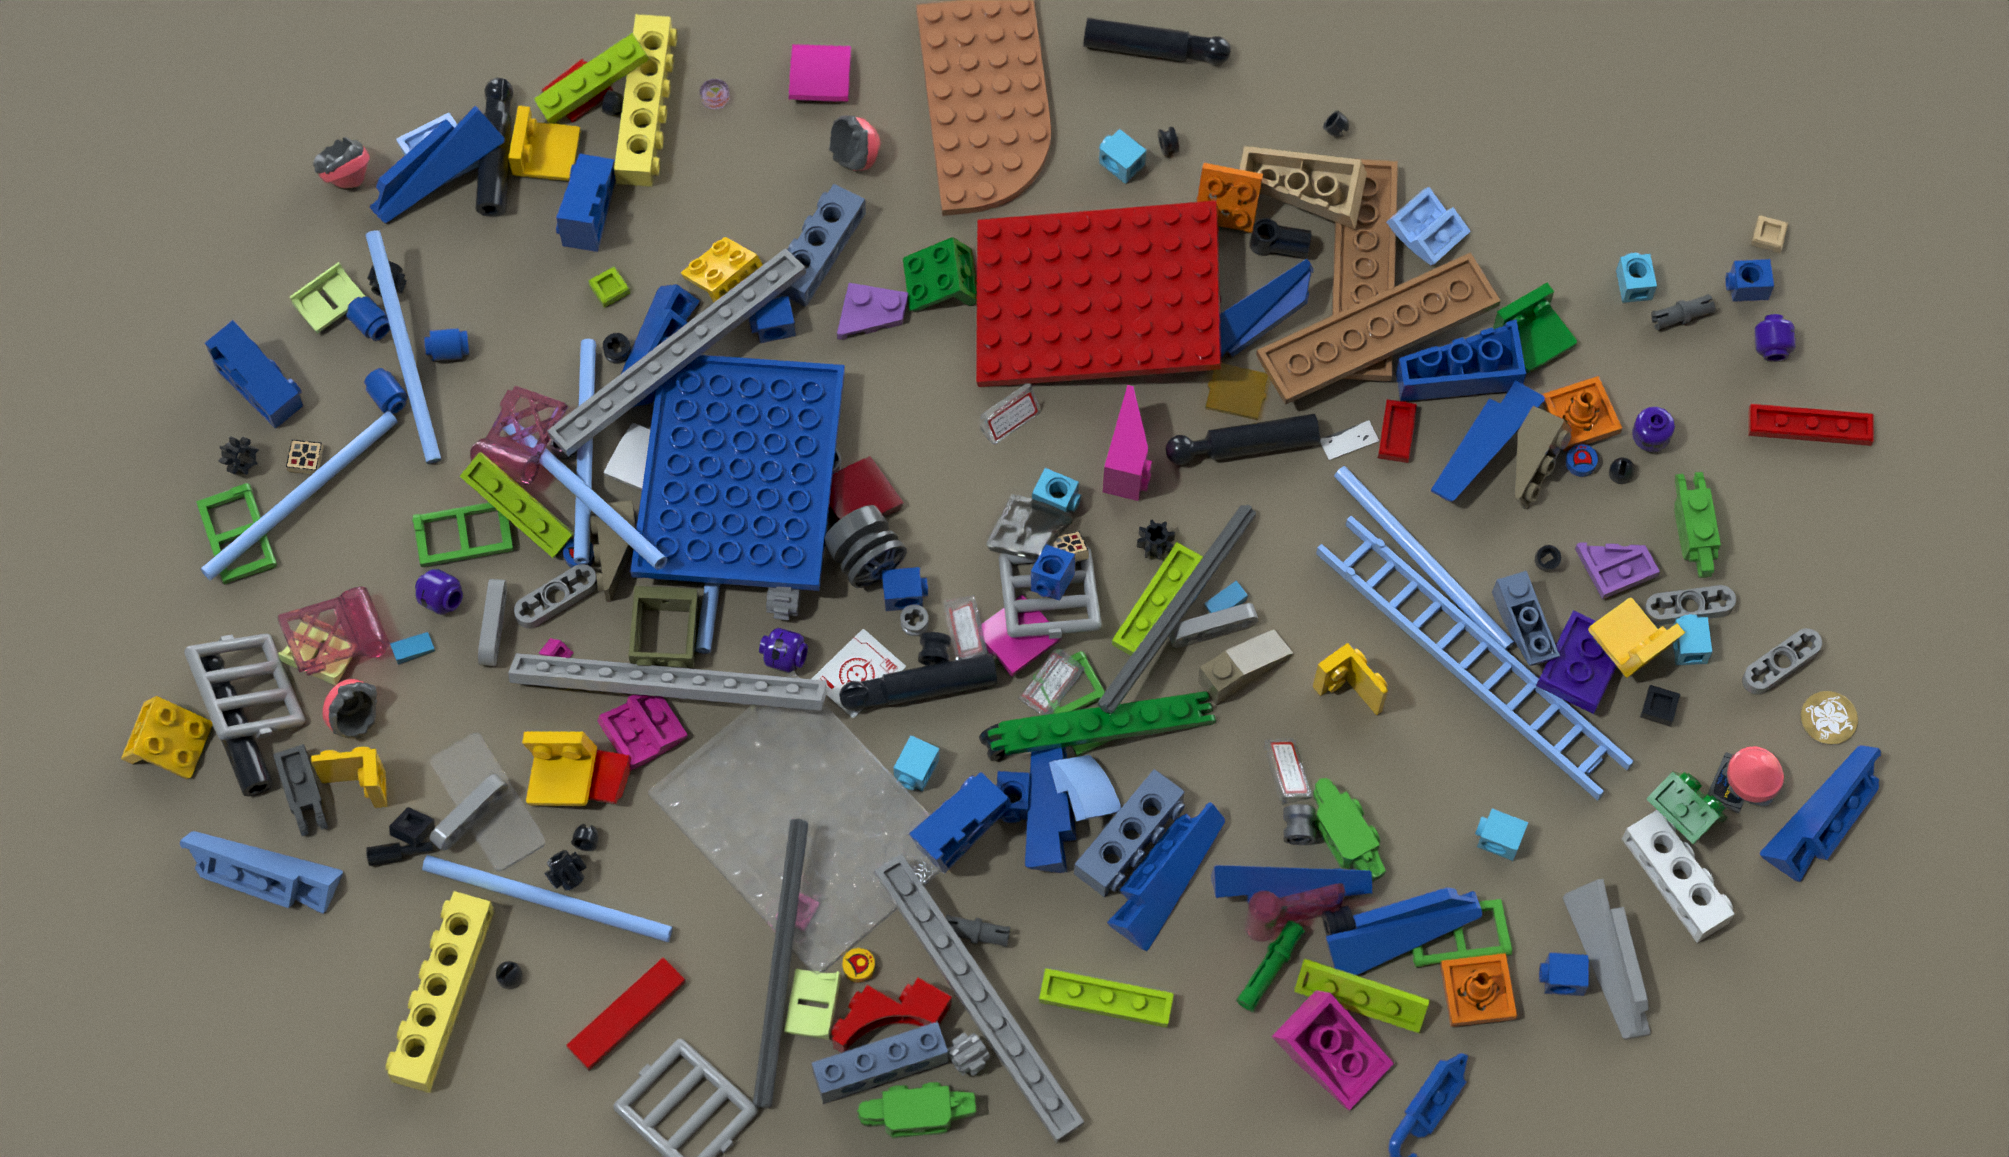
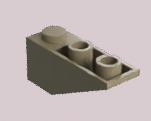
M1532 406L1520 427L1517 441L1515 498L1522 508L1526 510L1530 503L1538 498L1543 480L1554 470L1556 458L1561 449H1565L1569 444L1572 431L1564 419L1536 406Z
M632 500L607 503L633 528H637ZM597 515L591 516L592 534H598L599 544L593 545L595 563H601L602 573H596L598 592L604 591L606 602H611L634 549Z

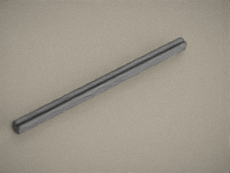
M1241 505L1100 698L1098 706L1104 713L1115 712L1253 521L1256 512L1250 505Z
M798 818L791 819L789 825L753 1104L758 1108H771L808 832V822Z

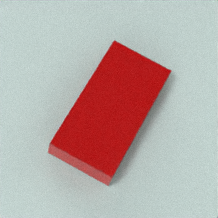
M1390 399L1386 400L1378 459L1408 463L1417 404Z

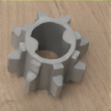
M769 587L766 612L774 613V619L789 620V616H797L800 608L801 589Z
M964 1032L951 1040L953 1044H951L952 1047L947 1049L948 1055L962 1076L968 1072L973 1076L986 1068L985 1061L990 1059V1055L978 1035L972 1033L967 1037Z

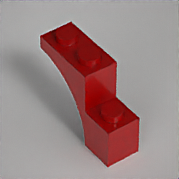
M919 977L913 985H906L899 997V1001L902 1002L901 1004L866 985L862 993L857 991L848 1005V1008L851 1010L845 1020L840 1018L831 1031L833 1048L841 1053L846 1052L863 1035L887 1025L908 1024L923 1027L938 1022L940 1026L952 1007V997Z

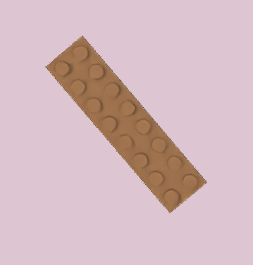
M1359 159L1362 160L1367 175L1356 228L1353 229L1335 222L1332 316L1394 288L1396 234L1386 222L1396 214L1398 161ZM1392 356L1343 379L1391 381Z
M1470 252L1257 350L1256 356L1286 405L1497 308L1501 300Z

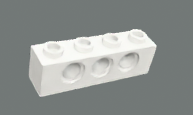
M1656 810L1628 827L1622 840L1691 936L1699 943L1729 924L1734 915L1733 906L1727 896L1724 894L1720 895L1713 885L1714 880L1709 871L1705 868L1701 869L1694 859L1695 854L1690 845L1686 842L1682 843L1675 833L1676 828ZM1660 843L1665 845L1669 852H1658L1654 844ZM1679 869L1684 871L1688 879H1678L1674 875L1673 870ZM1692 896L1703 897L1707 905H1697L1692 900Z

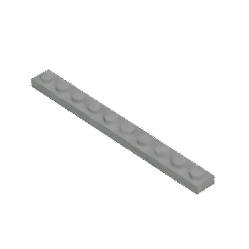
M786 248L548 429L549 437L567 456H570L806 274L805 266Z
M516 653L508 672L509 683L819 711L822 710L827 693V681L654 665L638 666L632 663Z
M902 853L874 870V875L1055 1142L1084 1124L1083 1119Z

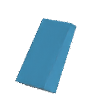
M1236 580L1205 602L1204 606L1209 613L1242 604L1247 601L1248 595Z
M428 632L390 643L398 665L435 651Z

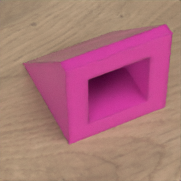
M550 638L539 654L542 656L570 658L573 652L561 640Z

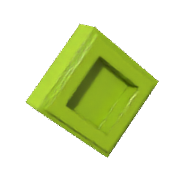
M614 266L588 280L590 288L604 308L630 294L629 287Z

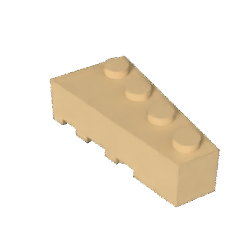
M1244 146L1239 169L1263 174L1260 193L1353 229L1356 228L1367 175L1362 160Z

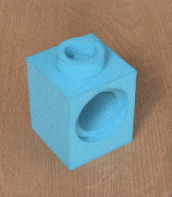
M1120 129L1113 136L1108 135L1099 146V163L1125 184L1145 165L1146 149Z
M1630 253L1620 257L1616 274L1622 303L1652 300L1657 284L1651 255ZM1636 273L1640 275L1642 278H1635L1630 274Z
M1044 468L1032 492V506L1066 520L1070 510L1075 512L1080 503L1082 495L1078 494L1079 482ZM1062 492L1065 496L1058 499L1052 497L1051 494Z
M1689 614L1676 619L1674 625L1678 623L1685 633L1673 643L1675 664H1707L1712 654L1708 617L1698 618L1697 615Z
M910 735L894 766V779L897 780V783L908 790L916 788L923 792L940 760L939 748Z
M1491 809L1488 819L1481 817L1475 835L1480 836L1477 847L1513 861L1528 822Z

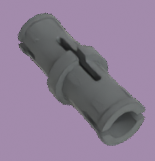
M1709 294L1687 302L1680 300L1674 306L1652 311V323H1658L1654 325L1656 330H1661L1677 323L1684 325L1690 323L1693 318L1714 313L1715 304L1714 301L1709 303L1712 300Z
M946 915L947 921L959 938L969 939L973 944H978V941L1007 947L1010 926L982 922L981 918H975L974 921Z

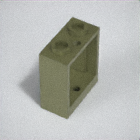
M634 587L628 655L630 663L637 664L638 666L654 665L694 669L700 603L697 588ZM644 610L689 612L685 654L640 652Z

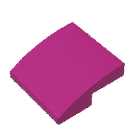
M792 44L789 100L848 101L851 46Z
M1021 595L1016 600H1025L1026 598ZM1004 608L977 627L981 644L988 653L995 655L1011 677L1062 640V638L1049 639V635L1011 638L1007 634ZM1040 611L1018 613L1019 625L1049 622Z
M633 694L628 697L625 704L600 714L597 720L617 753L632 757L629 765L631 770L667 752L688 736L662 696Z

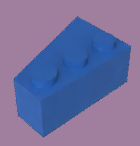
M579 154L576 164H572L570 181L556 217V234H560L562 246L598 252L616 181L614 172L615 159Z
M234 320L205 342L215 369L275 429L303 407L299 395L302 391L291 378L287 380L281 374L282 371L278 365L264 355L257 344L246 335Z
M980 772L975 777H969L956 794L945 801L935 812L912 830L909 835L916 848L945 874L1012 804L1009 798Z

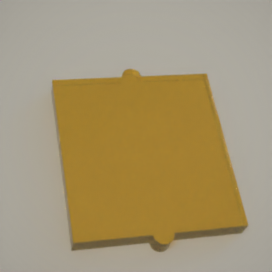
M1221 363V369L1214 370L1212 381L1208 382V389L1210 390L1205 409L1258 420L1262 401L1266 400L1264 391L1268 379L1267 373Z

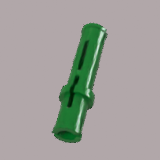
M1287 920L1274 943L1271 942L1268 945V952L1236 999V1002L1241 1007L1254 1012L1284 963L1290 961L1292 958L1291 952L1305 933V930L1299 924Z

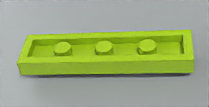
M631 33L535 97L534 100L546 120L554 124L648 61L649 57L634 34Z
M482 452L477 454L459 476L552 558H555L574 536V532Z
M1176 542L1112 639V645L1132 656L1203 556Z
M1305 958L1294 992L1308 997L1315 990L1331 993L1347 1010L1416 1033L1420 1032L1430 1001L1429 999Z
M1045 968L1039 1003L1168 1028L1174 993Z

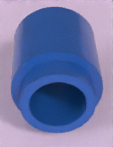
M357 297L350 302L347 318L366 338L378 341L388 334L390 325L387 315L370 297Z
M459 328L430 331V337H424L426 356L432 355L433 361L462 359V355H469L467 331H459Z
M379 368L372 371L365 378L366 392L383 413L389 411L395 414L405 407L408 394L391 372Z

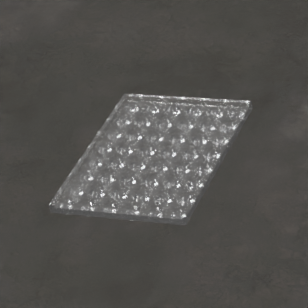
M792 671L788 676H786L790 678H800L794 671ZM823 704L821 711L751 705L648 791L653 801L774 932L776 931L790 820L798 818L808 822L792 951L817 976L829 969L897 910V907L874 875V870L902 853L923 886L927 885L941 872L916 848L909 835L930 814L825 704Z

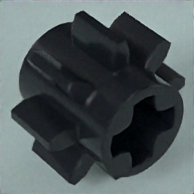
M388 261L396 292L402 294L407 280L404 279L405 274L402 273L403 269L398 264ZM372 265L367 279L370 280L369 285L372 286V292L382 297L375 269Z
M230 436L229 442L219 447L222 450V458L218 461L228 465L227 472L235 475L239 470V472L247 475L248 469L258 464L255 453L259 449L249 446L251 443L250 439L242 436L238 440Z
M1152 519L1147 528L1139 527L1138 534L1142 538L1137 539L1136 546L1137 548L1144 547L1145 558L1153 556L1161 560L1162 554L1165 551L1170 553L1173 548L1170 542L1175 540V532H1168L1166 521L1160 524L1155 523Z
M563 850L553 855L547 861L550 870L544 874L555 889L562 886L565 891L571 890L578 886L585 878L581 871L585 870L587 866L576 852L570 855L567 850Z

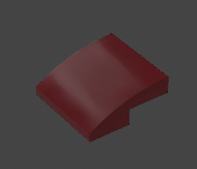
M871 456L861 459L833 474L829 511L837 522L854 510L864 506L874 505L883 516L899 511L904 504Z

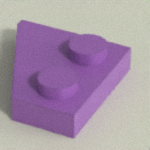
M849 283L837 331V339L844 340L847 339V335L862 331L868 334L876 332L880 328H892L902 325L908 302V293Z
M1580 542L1575 547L1602 600L1656 578L1660 573L1646 545H1629L1624 547L1619 544H1605V547L1587 546V543Z

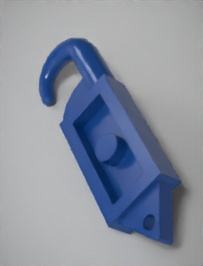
M1460 1053L1447 1061L1440 1060L1405 1110V1117L1392 1134L1388 1149L1390 1157H1402L1400 1148L1409 1134L1421 1138L1433 1132L1466 1083L1464 1073L1468 1058L1467 1054ZM1412 1153L1408 1157H1417V1154Z

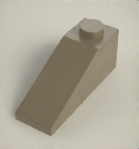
M1273 629L1225 650L1202 665L1199 669L1198 682L1209 693V697L1213 702L1218 705L1292 656L1293 652L1276 630Z

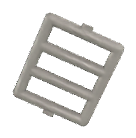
M1045 545L1038 546V550L1000 554L999 568L1007 634L1011 638L1049 635V639L1062 638V634L1097 631L1101 628V615L1090 547L1087 546L1089 559L1080 561L1081 570L1075 571V575L1070 584L1083 583L1085 594L1062 596L1060 601L1050 597L1016 600L1015 588L1031 587V575L1013 576L1012 565L1036 563ZM1087 607L1088 619L1019 625L1018 613Z
M265 633L235 639L232 634L221 636L219 641L192 645L185 648V657L220 740L256 735L257 738L269 737L272 731L304 725V714L270 634ZM262 647L268 662L206 672L200 657ZM273 673L279 688L216 699L211 684ZM284 700L290 715L227 726L222 711Z
M683 1039L676 1040L651 1066L647 1063L639 1072L640 1078L613 1106L615 1112L664 1157H683L677 1150L727 1098L741 1112L698 1157H716L720 1152L725 1154L733 1146L732 1140L758 1113V1108ZM682 1055L694 1068L643 1119L630 1106ZM703 1077L707 1078L718 1090L666 1141L653 1128Z

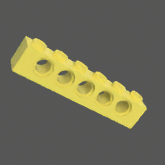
M635 14L633 34L649 57V60L627 74L614 172L617 184L652 187L654 175L658 176L660 171V158H656L657 149L662 150L663 132L660 131L661 123L665 124L667 118V106H664L663 103L664 97L669 98L670 80H667V73L673 71L674 55L670 54L671 46L676 47L677 29H672L671 17ZM653 47L659 48L657 50H649ZM648 73H655L653 76H645ZM647 98L652 99L649 102H642V100ZM642 124H647V125H649V126H647V127H645V128H639V127H638V126H640V125H642ZM638 150L645 151L642 154H635V152Z
M453 891L450 901L446 900L441 911L443 922L440 930H435L430 941L432 952L429 960H424L421 965L419 979L422 980L418 991L413 990L409 998L408 1009H410L407 1021H402L397 1032L399 1043L396 1052L391 1051L387 1059L386 1070L393 1083L430 1093L494 914L491 901ZM457 926H468V930L463 935L456 936L452 934ZM446 956H457L454 964L450 966L441 964ZM444 985L447 987L442 995H431V991L435 986ZM427 1015L436 1017L432 1025L428 1027L420 1026V1021L423 1017ZM413 1047H425L421 1056L415 1058L409 1056V1052Z

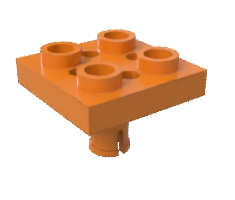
M1204 163L1197 202L1217 201L1218 226L1252 232L1263 174ZM1209 194H1211L1212 197L1216 195V198H1210ZM1224 210V211H1223L1224 213H1228V212H1229V214H1228V215H1224L1221 211Z
M1599 376L1542 394L1545 397L1542 403L1545 411L1562 419L1565 418L1572 430L1570 442L1563 449L1564 452L1570 450L1573 446L1593 443L1620 434L1622 431V426Z
M1506 953L1441 961L1440 967L1451 1027L1516 1019L1517 1013ZM1460 990V994H1463L1465 990L1466 996H1459L1457 991ZM1480 1003L1479 1008H1483L1485 1006V1009L1482 1011L1478 1010L1476 1005Z

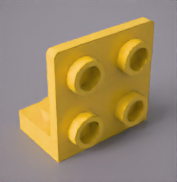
M518 106L508 157L512 175L570 181L571 166L575 164L581 132L580 127L537 122V119L532 118L530 107Z
M724 237L715 242L699 258L691 261L681 274L684 279L708 292L714 303L758 270L763 264L757 254Z
M1631 597L1588 628L1590 634L1626 678L1669 648L1685 633L1678 623L1668 630L1664 626L1657 629Z
M1346 643L1318 664L1313 688L1320 696L1328 690L1331 693L1335 692L1345 683L1346 679L1376 715L1382 712L1388 693L1387 683L1379 673L1376 672L1374 674L1367 666V660L1360 650H1354L1349 643Z
M155 696L143 703L121 759L131 764L143 759L180 777L189 779L193 775L213 725L212 721Z
M524 731L522 744L534 756L526 802L530 806H586L597 746L584 732Z
M356 747L351 752L341 753L335 750L322 751L320 755L311 756V763L321 783L359 780L360 787L364 788L365 798H370L374 808L387 807L386 771L376 749Z

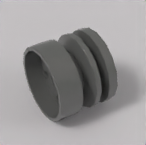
M874 505L861 507L844 516L833 525L824 537L825 548L834 561L842 563L841 571L848 576V581L855 588L867 587L882 579V570L896 569L907 554L905 545L898 540L895 532L888 531L889 523Z

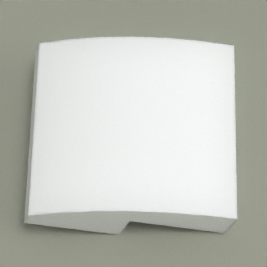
M635 423L631 424L604 471L607 477L642 490L650 429Z

